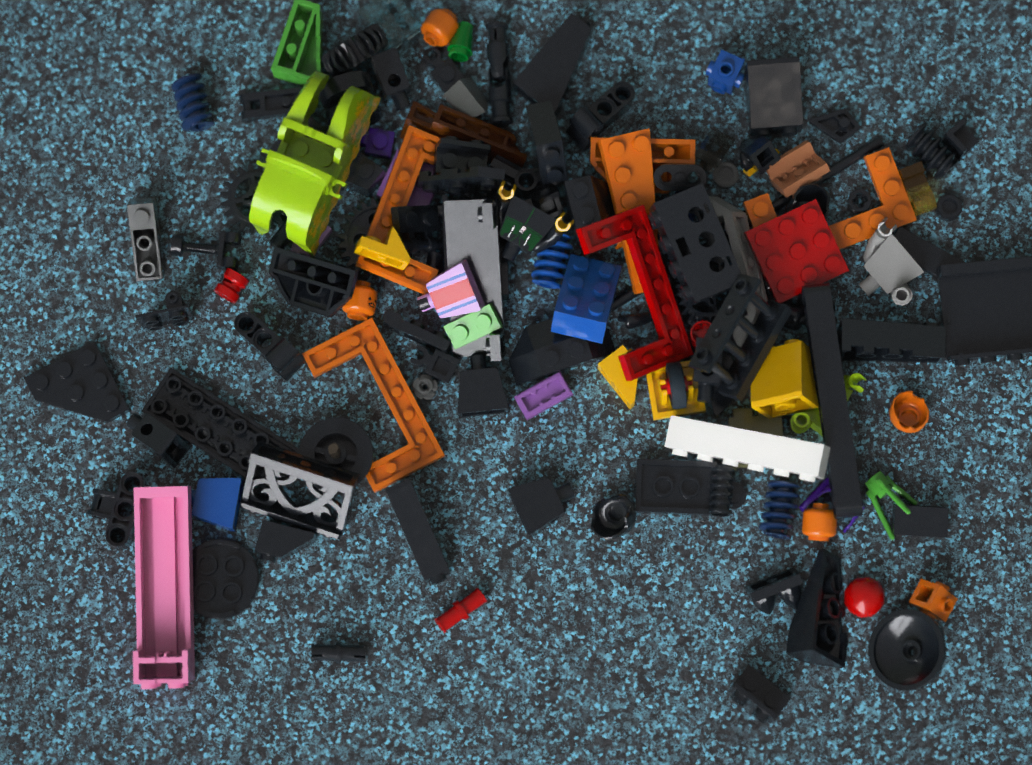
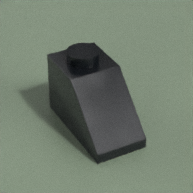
M263 520L254 551L260 555V560L275 563L276 559L284 561L316 542L317 536L313 532Z

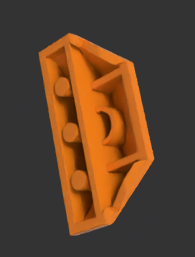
M591 137L590 164L607 182L598 140L605 139L606 137ZM651 138L653 174L655 169L661 164H695L696 139ZM664 172L661 176L662 180L669 181L671 174ZM654 183V193L668 194L670 192L659 189Z

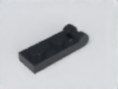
M303 87L240 94V104L243 105L241 121L254 122L261 119L286 117ZM260 102V109L253 110V104Z

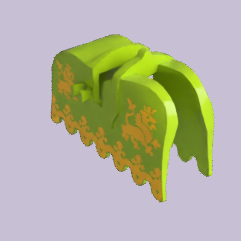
M316 70L301 89L286 118H283L277 138L281 140L277 152L264 148L261 150V152L268 154L265 160L267 163H262L259 160L256 162V164L265 167V170L256 188L249 212V221L256 228L257 232L263 235L268 233L271 228L273 213L276 210H283L287 215V238L313 257L318 250L320 236L328 226L330 212L336 206L338 199L341 200L343 197L339 193L341 186L347 187L348 185L345 182L350 173V165L359 152L360 141L366 134L370 125L371 115L377 109L381 99L379 96H373L364 90L351 86L340 100L327 134L308 127V120L311 114L315 112L319 102V94L325 88L329 79L328 75Z

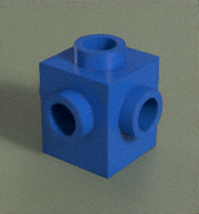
M721 50L716 62L711 60L706 71V75L709 76L708 85L711 86V89L720 94H725V92L732 94L735 87L739 89L745 77V74L742 73L745 59Z

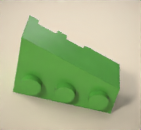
M294 0L271 70L276 79L304 86L315 70L323 73V62L321 60L323 56V15L320 4L306 0Z

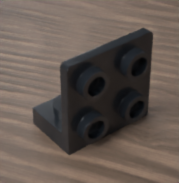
M750 665L745 668L728 690L732 693L730 698L741 707L746 704L754 710L752 715L763 724L766 722L772 724L791 699L790 696Z

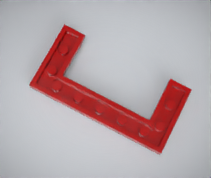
M644 204L576 229L584 255L624 240L627 241L659 337L658 340L618 356L626 381L637 379L663 368L667 363L677 362L694 355Z

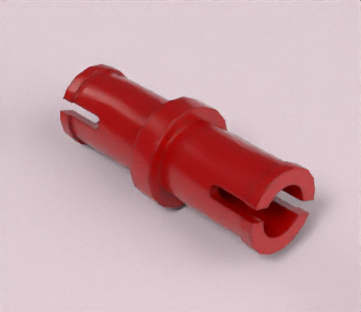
M476 588L458 602L456 600L453 602V607L435 618L434 621L441 631L445 633L462 619L464 621L467 620L469 614L486 603L487 599Z

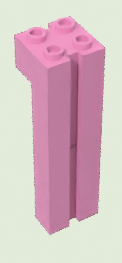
M191 486L134 487L137 650L133 651V684H141V689H157V687H161V683H168V688H185L189 682L195 680Z

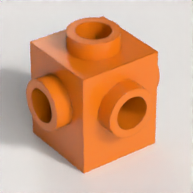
M920 579L909 603L934 620L946 622L957 598L949 592L950 587L938 581L933 583Z

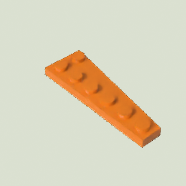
M647 128L598 140L615 214L644 204L647 215H649V209L655 203L650 129ZM652 229L653 234H654V237H655V240H656V243H657V246H658V242H657V240H658L657 229H654V230ZM621 241L633 293H643L627 241Z

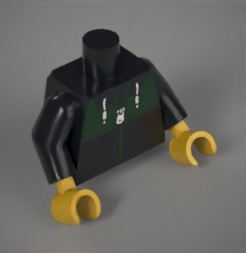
M502 181L497 198L499 237L507 241L500 255L507 260L514 262L520 250L531 254L532 251L540 253L550 248L574 224V220L569 224L563 222L562 217L566 214L564 212L555 219L514 195L516 185L514 184L511 191H507L504 189L505 181Z

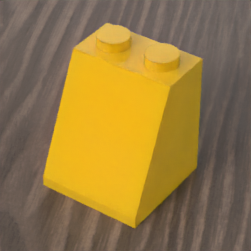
M799 339L787 340L784 342V345L776 347L773 345L751 384V408L768 419L818 408L819 404L809 346Z

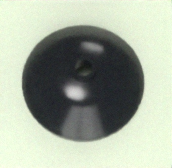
M913 609L894 611L885 616L872 632L868 650L870 664L876 676L883 683L894 689L912 691L923 688L938 676L946 658L944 634L938 623L921 611ZM914 647L917 648V654L915 656L912 655V649Z

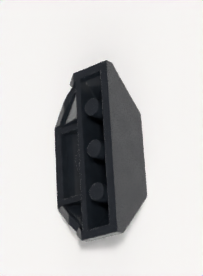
M279 247L274 248L268 271L272 279H275L278 289L288 305L331 318L352 298L359 271L352 267Z
M553 318L526 326L508 361L516 386L553 375L559 371H566L606 358L615 351L609 329L606 328L604 340L601 344L551 332Z

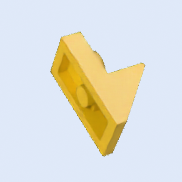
M393 226L387 233L385 243H381L380 239L373 236H362L354 250L355 254L401 270L407 267L411 259Z

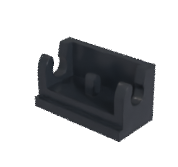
M892 503L891 530H893V534L947 538L949 508L905 504L911 511L910 514H906L897 504Z

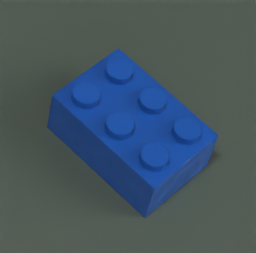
M570 254L554 310L551 332L602 344L622 266Z

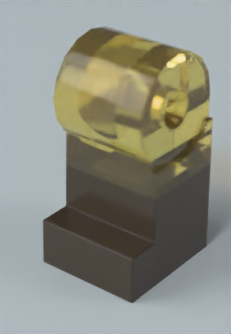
M922 161L899 170L915 216L937 209L936 200L925 176Z

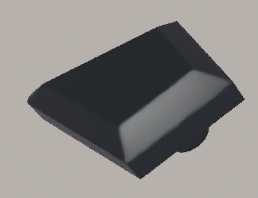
M846 108L809 120V124L839 144H842L862 129Z

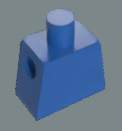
M241 478L198 479L196 490H191L192 516L197 520L236 532L244 481Z

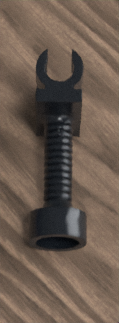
M220 231L219 244L208 245L195 242L187 243L184 240V236L173 235L170 254L171 256L180 257L186 251L216 254L217 269L226 270L230 268L237 271L239 261L237 258L224 257L225 245L240 246L242 236L241 233Z

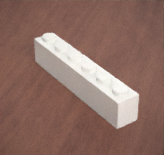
M672 415L664 446L672 449L673 455L687 457L688 453L697 454L698 460L713 462V458L723 459L722 464L738 467L739 463L748 464L747 469L763 472L764 468L774 469V475L789 477L790 473L799 474L800 480L815 482L816 478L824 479L830 453V447L824 444Z

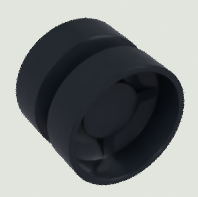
M353 71L328 79L319 97L323 108L329 109L325 114L329 126L337 106L348 88L355 86L370 94L374 93V87L368 72ZM379 104L371 115L369 126L382 118Z

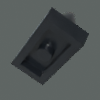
M793 567L747 585L744 588L749 599L760 611L771 614L775 606V594H779L780 598L789 607L797 609L801 599L800 584H803L800 573Z

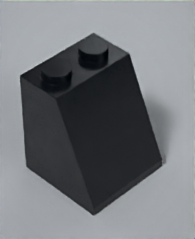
M789 57L747 61L744 73L749 136L757 134L769 138L772 134H782L784 137L797 135V132H801L803 127L800 58Z
M591 175L564 181V199L570 222L574 220V224L571 227L576 247L581 244L576 229L615 215L606 181Z

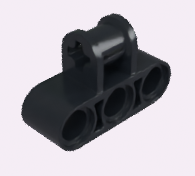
M128 472L122 476L117 493L93 489L94 498L90 510L86 512V515L109 521L105 537L107 542L117 550L129 548L135 536L134 492L128 491V484L132 480H139L140 487H148L147 482L136 472ZM126 505H131L133 507L132 514L128 517H121V509ZM120 530L125 531V539L120 543H115L113 541L114 534Z

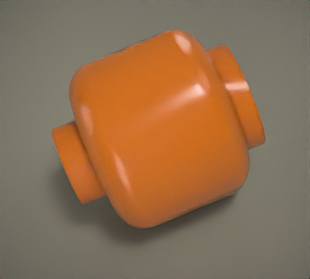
M446 8L432 10L421 25V32L425 42L434 47L447 46L459 27L457 17Z
M361 280L356 281L352 298L342 307V310L347 313L348 318L366 321L368 317L375 314L378 293L370 287L371 283Z
M813 503V508H807L803 511L802 533L808 536V540L829 542V538L836 535L837 519L834 517L833 510L829 509V504Z

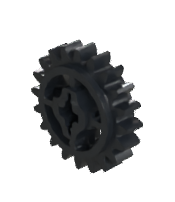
M249 163L247 172L242 167H238L239 176L230 173L229 178L232 183H223V187L228 191L220 192V197L227 199V201L222 202L220 207L229 209L224 213V218L233 217L231 226L240 223L239 232L248 227L249 234L252 236L255 227L249 221V218L239 211L238 207L250 210L252 203L250 199L255 194L258 180L261 179L264 171L260 165H258L257 170H254L252 164ZM247 181L248 192L241 197L235 198L237 188ZM276 210L273 213L271 232L275 230L273 222L281 226L283 221L280 216L287 217L283 210Z

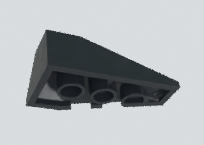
M819 549L789 627L786 653L804 663L845 668L848 638L847 633L842 631L841 618L845 617V608H841L839 593L843 591L841 563L839 557L825 549Z

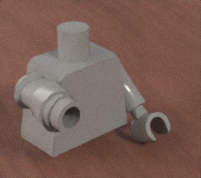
M885 217L867 242L863 258L865 261L864 267L870 275L860 282L859 286L868 296L881 286L887 294H891L892 300L896 305L903 306L908 304L913 296L907 282L924 273V270L892 234L896 230L897 225L895 224L892 229L886 227L885 222L888 218Z

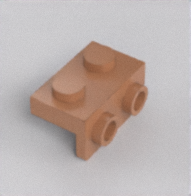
M806 140L781 155V159L773 166L769 165L770 168L766 171L772 186L787 198L790 195H794L802 185L821 179L823 175L830 172L828 164L815 154L811 143Z

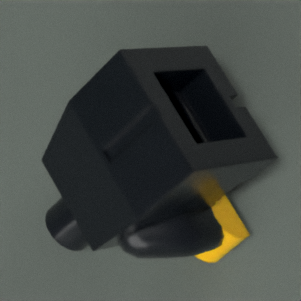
M754 134L749 139L742 140L739 146L741 150L739 157L744 168L743 172L749 177L756 171L762 175L770 168L769 165L773 166L781 159L779 150L775 148L770 139L763 135Z

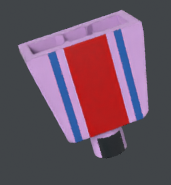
M466 259L426 283L429 293L417 297V302L422 312L435 308L439 318L477 312L485 306Z

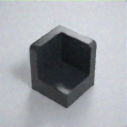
M965 117L946 132L941 141L943 145H949L948 150L951 153L956 152L955 157L958 160L962 159L979 143V140L965 127L968 122Z

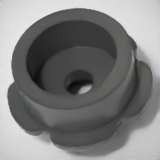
M421 375L420 378H416L412 383L413 393L418 399L430 400L438 390V383L430 375ZM423 385L428 386V388L425 390L422 387Z

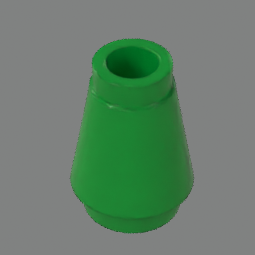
M459 22V27L447 47L448 56L454 61L466 62L472 56L473 25L468 22Z

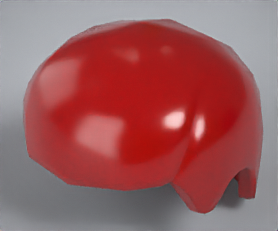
M870 576L853 579L844 591V604L850 613L858 617L866 618L875 615L885 602L884 588L878 580Z

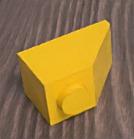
M622 345L598 363V370L626 406L632 409L635 403L638 378L631 381H626L618 356L632 349L627 350Z

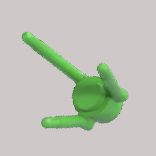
M879 471L865 483L869 489L865 494L872 501L889 538L894 540L895 536L876 496L882 499L888 494L906 514L911 513L910 509L892 490H895L912 505H917V501L894 483L888 475L885 476L882 471Z

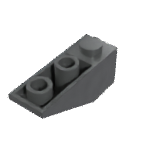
M156 196L130 198L127 210L136 281L163 279Z

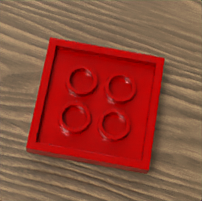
M816 199L744 232L775 302L782 303L801 294L802 286L822 284L849 271Z

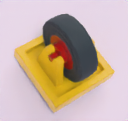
M690 361L670 362L665 367L646 374L653 421L671 418V415L680 417L706 412L705 403L697 401L698 388H693L694 369L688 366Z

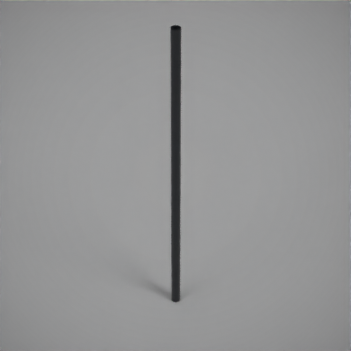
M877 137L830 166V172L812 183L816 185L824 183L863 159L864 156L884 146L883 141L880 137ZM782 195L774 200L772 205L775 212L786 206L793 195L787 198ZM724 231L727 241H729V237L726 231ZM708 242L702 244V246L708 247ZM666 266V267H665V270H666L667 276L670 277V276H672V275H671V273H670V271H669L668 266ZM630 288L614 298L611 312L642 293L634 294L633 289Z

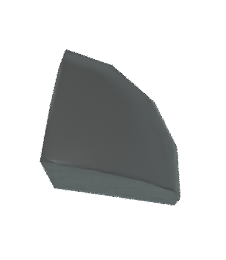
M471 77L459 79L442 95L454 110L472 117L479 116L488 109L485 95Z

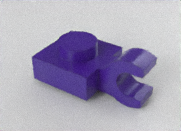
M369 128L368 135L365 134L360 141V146L366 147L365 155L391 159L395 132Z

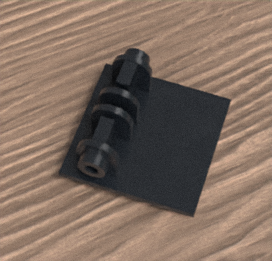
M177 291L167 293L165 297L167 309L135 315L142 328L148 331L160 330L163 328V325L172 323L174 326L186 325L189 323V320L195 319V317Z

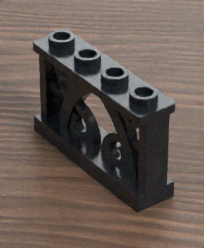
M258 441L250 455V464L239 506L251 513H260L272 517L276 521H284L296 525L300 529L320 533L327 538L340 539L347 526L360 474ZM259 466L265 467L266 477H256ZM282 473L290 475L288 478H278L284 476ZM297 478L305 480L307 488L317 498L306 503L295 504L284 491L282 485L291 484ZM262 483L269 484V486L264 487L261 493H267L269 497L256 493L254 490L255 486ZM314 484H317V485H320V486H323V487H319V490H318V489L314 486ZM337 492L345 494L342 505L333 499ZM327 503L336 509L338 513L337 519L322 514L323 512L328 513L330 516L332 514L330 507L326 505Z

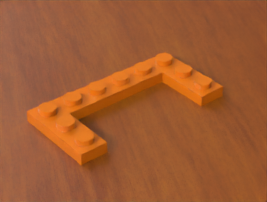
M411 125L408 126L367 236L376 237L381 240V243H385L387 233L393 226L391 208L407 206L423 161L434 166L435 145L440 140L439 137ZM359 255L355 264L356 267L424 295L429 293L426 283L437 276L439 271L414 259H410L409 264L404 270Z
M889 147L863 157L882 206L829 225L839 249L869 239L885 217L888 218L885 225L890 229L895 224L898 228L917 220ZM768 193L742 203L752 228L777 217Z
M373 318L302 353L314 378L362 355L405 436L408 445L372 463L366 478L374 493L445 457Z

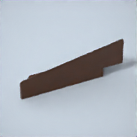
M414 101L400 134V137L403 139L408 126L411 125L439 138L455 136L461 141L481 140L484 144L491 145V152L488 154L487 163L490 164L498 154L523 168L527 158L526 153H521L517 148V139L513 133L440 104L436 113Z

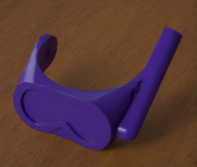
M828 477L799 506L802 512L811 503L813 504L822 494L830 492ZM859 516L852 517L851 522L843 530L844 533L853 526Z

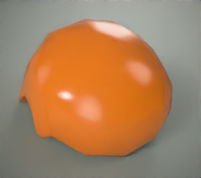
M913 391L900 392L892 400L889 417L892 424L898 430L905 433H916L921 431L929 420L930 411L925 403V399L917 397Z

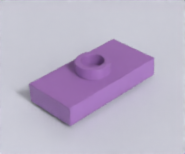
M559 371L514 396V399L528 421L573 396V393Z

